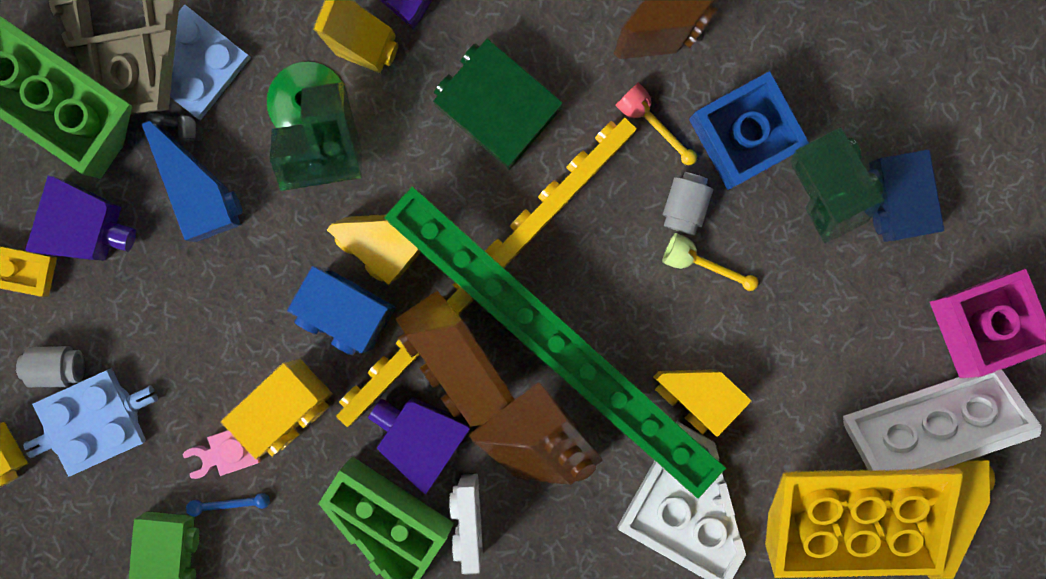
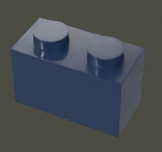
M929 149L880 158L869 162L870 170H867L865 174L866 186L870 194H875L878 209L873 212V224L877 234H882L884 242L945 231Z

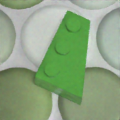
M353 456L339 470L318 503L351 545L355 543L370 561L369 566L376 575L381 574L384 579H420L446 541L454 524Z

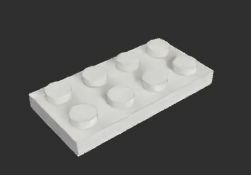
M1002 369L982 377H958L843 416L845 429L868 470L944 469L1039 437L1042 428Z

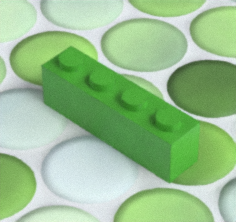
M145 512L136 517L133 525L129 579H196V570L190 568L191 553L196 552L200 538L199 528H194L195 517L156 512Z

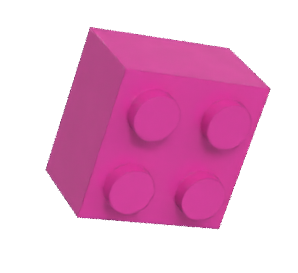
M1026 269L996 277L930 302L959 378L982 377L1046 353V317Z

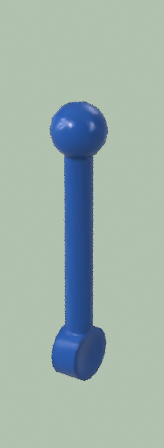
M259 493L255 498L208 503L192 500L187 504L186 511L190 516L195 517L203 511L247 506H256L264 509L269 506L270 498L266 493Z

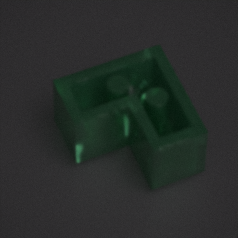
M344 82L302 88L300 117L302 124L272 129L269 159L280 191L361 179V143Z
M841 127L795 150L790 161L793 170L810 197L805 209L825 244L869 222L884 201L882 197L884 190L880 180L874 173L867 172L861 162L862 152L853 137L847 138Z

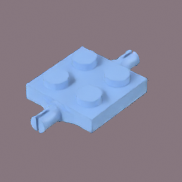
M112 368L33 403L32 405L43 425L44 434L24 442V450L40 444L39 447L26 453L28 457L33 458L52 449L58 455L70 477L143 444L146 439L138 423L137 410L157 402L158 397L154 394L141 400L142 397L155 391L152 386L129 395L120 386Z

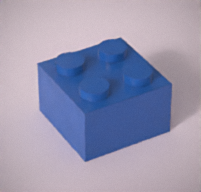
M770 71L697 110L689 118L727 190L810 146Z
M312 266L287 311L297 316L294 323L313 334H317L318 331L334 337L331 342L333 346L347 354L354 355L355 352L364 353L374 349L397 307L329 268Z

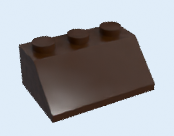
M644 0L622 27L613 54L619 59L674 54L678 52L683 44L690 49L718 11V8L713 5L715 0Z
M438 290L396 318V321L404 331V333L398 336V339L412 358L419 353L426 362L420 367V370L433 388L441 384L447 393L440 398L454 418L462 413L470 426L483 425L515 400L463 321Z
M540 382L536 383L469 435L474 443L517 479L571 485L575 481H582L591 476L596 470V465L603 461L577 423Z

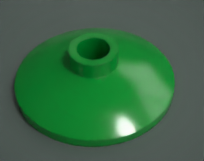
M298 62L284 68L273 79L267 94V110L274 126L282 134L296 141L314 142L328 137L340 126L347 110V94L340 78L328 67L315 62ZM302 93H309L311 95L309 105L305 107L299 106L298 97Z

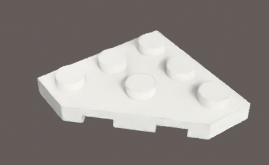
M676 422L719 461L716 445L712 440L684 424ZM654 461L617 526L621 532L704 579H733L746 556L723 474L697 499Z

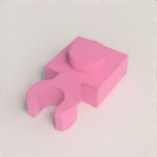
M229 430L208 437L210 449L195 446L183 453L184 458L196 455L202 459L203 465L201 469L190 473L192 479L207 475L215 465H217L219 474L222 476L261 462V458L259 457L255 460Z

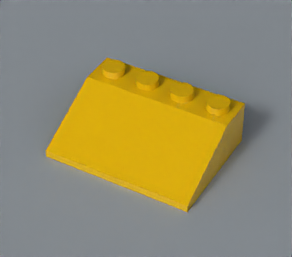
M961 469L784 472L768 512L765 542L774 577L943 575L963 476Z

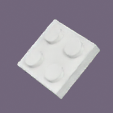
M466 474L461 476L458 486H453V493H450L451 519L459 518V527L455 528V535L452 538L454 561H461L462 574L480 572L483 547L478 474Z

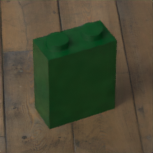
M486 39L481 46L475 43L467 50L460 61L463 67L454 77L448 74L434 90V94L437 97L433 102L437 109L510 170L561 111L563 103L489 39Z

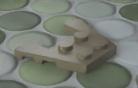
M49 0L53 16H60L66 30L61 34L67 48L74 49L81 66L79 68L80 71L132 105L130 115L169 110L180 0H142L146 27L94 36L88 0Z

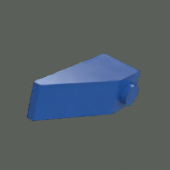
M151 121L143 123V129L184 240L198 242L241 226L238 215L243 212L234 191L229 192L221 181L162 126Z

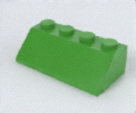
M0 16V118L81 174L101 179L124 146L132 105Z

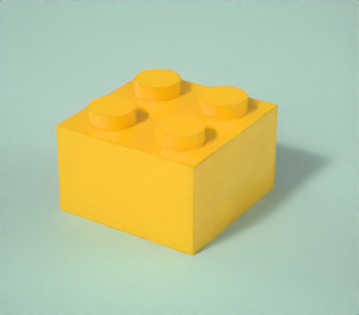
M301 359L283 363L232 410L221 423L255 460L267 452L273 457L280 450L283 451L300 435L295 430L299 425L304 428L309 423H313L330 407L325 401L333 393Z

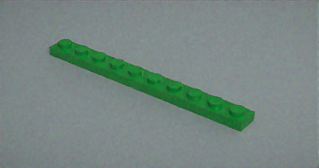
M411 187L384 217L387 222L697 499L703 495L726 469L414 187Z

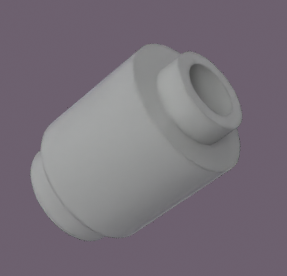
M684 172L683 178H674L663 212V216L666 217L664 227L695 235L697 227H702L714 190L706 186L707 178Z
M70 346L28 347L23 355L19 356L16 371L19 379L23 380L24 384L29 388L70 387L73 383H79L83 379L85 361L80 350H73Z

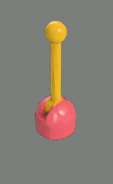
M639 82L616 103L615 106L629 118L644 117L681 154V160L685 165H693L697 161L696 152L692 149H686L650 112L651 96Z

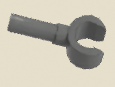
M154 112L147 113V121L178 128V140L202 141L203 126L200 120L189 116L170 117Z

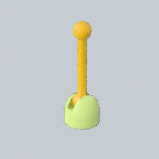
M678 233L672 236L663 256L662 262L671 267L682 269L695 263L741 283L744 289L748 291L755 290L759 284L758 279L754 275L743 276L697 256V249L694 243Z

